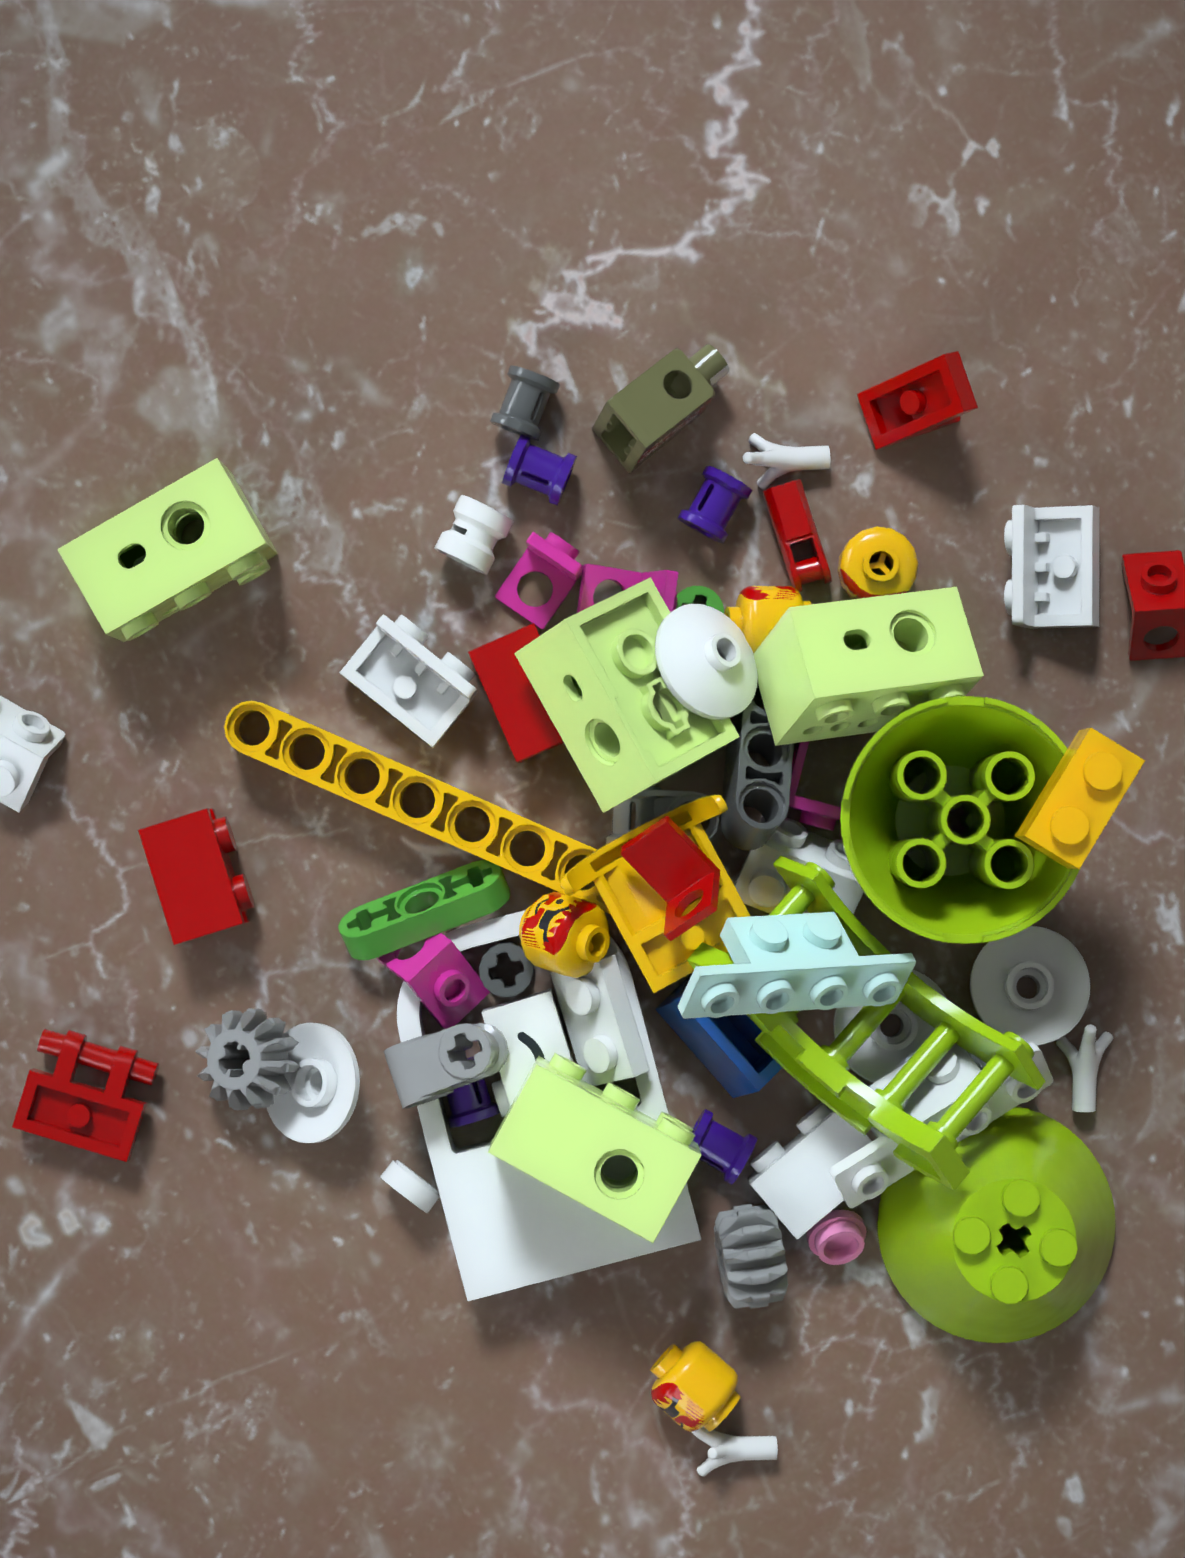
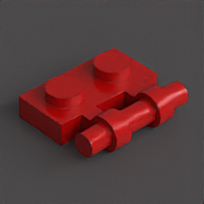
M44 1029L37 1051L58 1057L53 1074L35 1068L29 1070L12 1128L128 1162L131 1158L147 1106V1102L125 1096L130 1080L152 1086L158 1072L159 1063L138 1057V1051L120 1046L117 1051L87 1042V1035L69 1030L64 1035ZM79 1064L110 1073L105 1090L74 1081Z

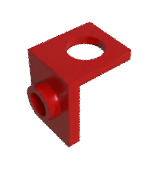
M1175 550L1123 554L1121 565L1132 609L1128 648L1129 660L1185 657V564L1182 552ZM1168 626L1177 630L1176 636L1163 644H1150L1144 640V636L1150 630L1157 627Z
M669 816L663 817L621 847V856L667 902L664 936L669 941L674 940L717 910L720 869ZM702 896L698 905L691 912L682 916L688 905Z

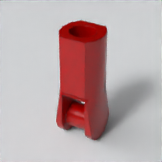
M800 479L793 480L764 490L762 493L792 587L802 592V585L822 579L824 584L831 583L830 569L802 481ZM810 541L815 557L795 562L790 547Z

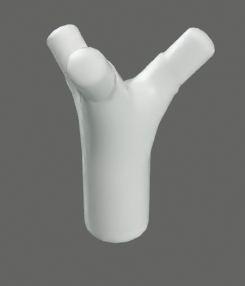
M753 433L748 441L761 452H746L743 455V461L746 464L770 467L757 480V485L763 490L776 478L788 472L829 469L831 462L828 445L806 447L782 446L766 441L756 433Z
M1092 1024L1085 1027L1079 1051L1065 1036L1056 1042V1045L1066 1055L1072 1069V1110L1076 1112L1096 1111L1098 1068L1105 1049L1113 1040V1035L1106 1031L1096 1040L1097 1029Z
M704 1427L692 1432L698 1439L711 1446L707 1452L708 1458L697 1467V1472L702 1477H705L715 1468L732 1462L777 1460L778 1445L776 1436H733L715 1430L709 1432Z

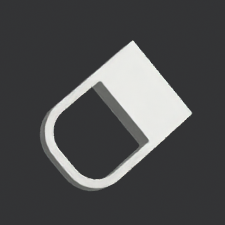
M526 910L465 925L444 935L455 944L459 951L518 936L520 921ZM610 936L609 949L604 957L616 955L650 1069L649 1072L635 1077L640 1093V1101L635 1109L657 1121L661 1112L668 1114L633 977L622 950ZM404 981L397 1004V1026L401 1042L425 1035L422 1022V1002ZM442 1097L417 1106L467 1301L701 1240L687 1183L654 1243H651L488 1153L492 1139L461 1148L456 1147L453 1142ZM615 1155L608 1158L601 1169L612 1180H624L633 1174L636 1164L627 1156Z

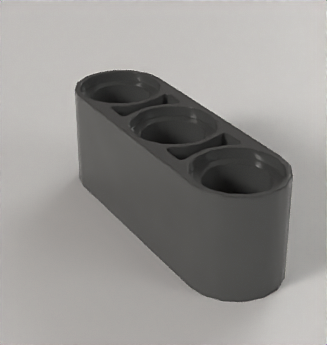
M757 682V688L754 697L762 699ZM752 699L745 710L730 718L740 737L726 745L722 797L727 804L728 810L720 816L721 831L726 840L734 847L742 850H756L763 847L786 819L789 809L794 745L793 743L775 746L766 711L758 707ZM754 751L761 754L767 760L769 767L757 765L750 758L748 752ZM749 806L758 810L762 814L765 823L751 820L746 815L744 807Z

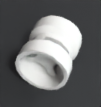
M461 495L453 510L456 519L452 528L442 532L434 548L447 557L487 575L495 560L492 550L498 540L506 538L514 521L475 499Z

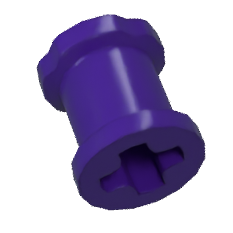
M521 434L510 457L502 484L511 487L514 483H518L547 495L549 503L558 506L570 479L577 456L568 453L565 457L532 445L530 437Z
M706 466L702 473L705 481L689 510H681L677 519L700 534L724 544L728 536L725 531L728 522L741 499H748L753 490L731 475L712 466Z
M470 1057V1058H467V1059H468V1060H474V1057ZM485 1078L454 1089V1092L446 1095L452 1113L447 1119L450 1128L474 1123L500 1113L497 1103L491 1101Z
M704 1109L692 1131L695 1134L693 1141L698 1143L701 1152L699 1160L724 1173V1181L732 1185L746 1165L758 1138L750 1133L745 1137L714 1121L713 1113Z

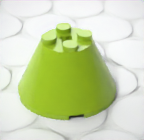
M953 696L938 698L918 704L887 722L866 743L856 758L846 781L841 802L840 823L844 851L850 869L865 895L882 913L901 927L920 936L947 943L969 944L996 941L1012 936L1042 919L1065 896L1080 869H1067L1015 837V834L1067 751L1065 744L1048 726L1029 712L1015 705L988 697ZM959 807L964 811L959 820L965 828L961 834L951 831L947 823L949 810H955Z
M1016 1106L992 1121L983 1131L970 1135L958 1142V1147L955 1150L970 1173L955 1191L915 1169L888 1186L881 1193L878 1208L877 1238L885 1268L901 1296L917 1313L936 1327L955 1336L978 1342L1008 1343L1026 1340L1044 1334L1068 1320L1082 1308L1099 1286L1107 1270L1115 1241L1116 1222L1112 1193L1107 1178L1093 1153L1081 1139L1058 1121L1032 1109ZM1008 1223L1012 1229L1003 1238L999 1229Z

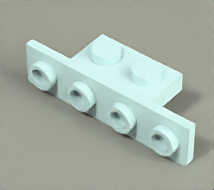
M835 912L727 918L720 937L734 964L695 966L678 1004V1009L684 1019L893 1004L897 1001L917 961L912 953L859 956Z

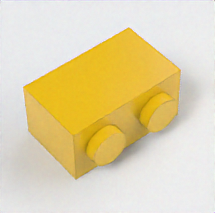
M1091 727L1079 730L1015 834V837L1067 869H1080L1145 760Z

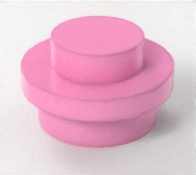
M832 1210L807 1231L806 1238L810 1250L819 1256L824 1263L841 1265L856 1259L862 1253L867 1231L862 1217L857 1213L849 1210Z

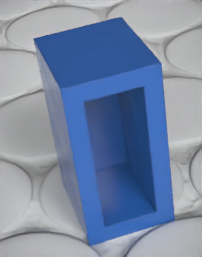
M690 975L655 1010L732 1098L760 1091L782 1069L755 1041L762 1031L746 1014L719 1018L684 1019L678 1009V1004L690 980Z

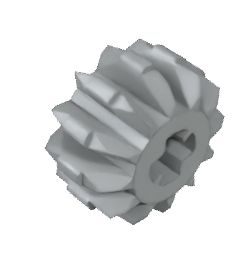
M249 1008L244 1013L236 1010L228 1011L222 1014V1024H211L209 1027L204 1028L211 1045L201 1046L195 1052L202 1058H207V1067L197 1077L203 1081H214L209 1097L214 1098L216 1101L228 1100L229 1107L234 1110H248L251 1106H254L256 1109L270 1107L271 1104H274V1095H285L288 1091L292 1090L284 1074L296 1072L301 1068L295 1061L288 1060V1052L293 1050L299 1042L292 1037L282 1038L286 1022L280 1018H267V1013L262 1009Z
M752 1204L734 1206L733 1210L719 1212L713 1229L717 1264L720 1272V1282L723 1284L724 1296L734 1308L749 1306L750 1309L769 1306L768 1303L782 1301L788 1287V1268L777 1216L767 1205L752 1207Z

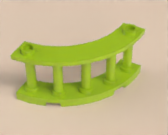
M781 855L773 863L791 890L769 915L803 914L806 909L809 913L835 912L859 956L891 954L842 902L833 890L835 887L833 879L823 868L813 862H807L804 865ZM703 942L687 959L693 969H695V966L734 964L729 952L726 953ZM911 972L896 1002L883 1006H863L829 1046H818L796 1025L798 1023L796 1015L799 1011H786L774 1014H746L762 1031L755 1041L810 1093L862 1134L866 1135L872 1127L898 1144L893 1151L895 1157L954 1191L970 1173L955 1150L958 1147L956 1138L1009 1076L1036 1090H1039L1046 1082L1032 1060L1035 1055L1033 1049L1024 1039L1010 1031L1002 1034L974 1018L927 985L913 972ZM901 1002L935 1028V1030L883 1090L876 1088L873 1091L848 1071L850 1067L847 1062L896 1005ZM956 1043L987 1064L937 1123L930 1121L926 1125L904 1112L902 1105Z

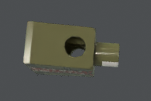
M706 344L689 359L680 349L676 348L611 397L604 405L592 430L630 474L705 411L716 395L712 386L729 373L728 364L719 351L710 344Z

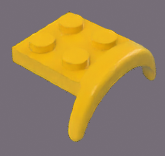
M721 795L705 796L693 800L641 824L585 857L573 866L560 881L561 887L567 896L576 893L592 881L594 882L653 993L694 971L687 959L702 942L727 953L728 950L720 937L727 918L750 916L701 825V822L728 810L727 804ZM665 816H669L720 869L717 910L672 941H669L664 936L667 902L621 856V847ZM702 896L689 904L682 913V916L691 912L698 905Z

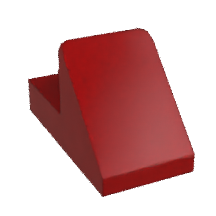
M959 351L943 354L857 394L876 450L960 421L961 415L978 408Z

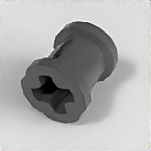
M511 365L507 373L511 378L510 385L500 411L493 413L490 422L520 436L524 434L532 440L539 441L542 432L538 425L550 394L557 393L560 384L544 375Z
M500 942L492 946L482 957L479 966L480 979L484 987L492 994L500 997H513L523 992L530 984L534 973V965L525 957L523 948L515 942ZM508 952L511 961L521 960L524 965V970L519 971L515 975L516 983L513 985H506L503 977L493 978L490 972V968L499 963L498 954Z

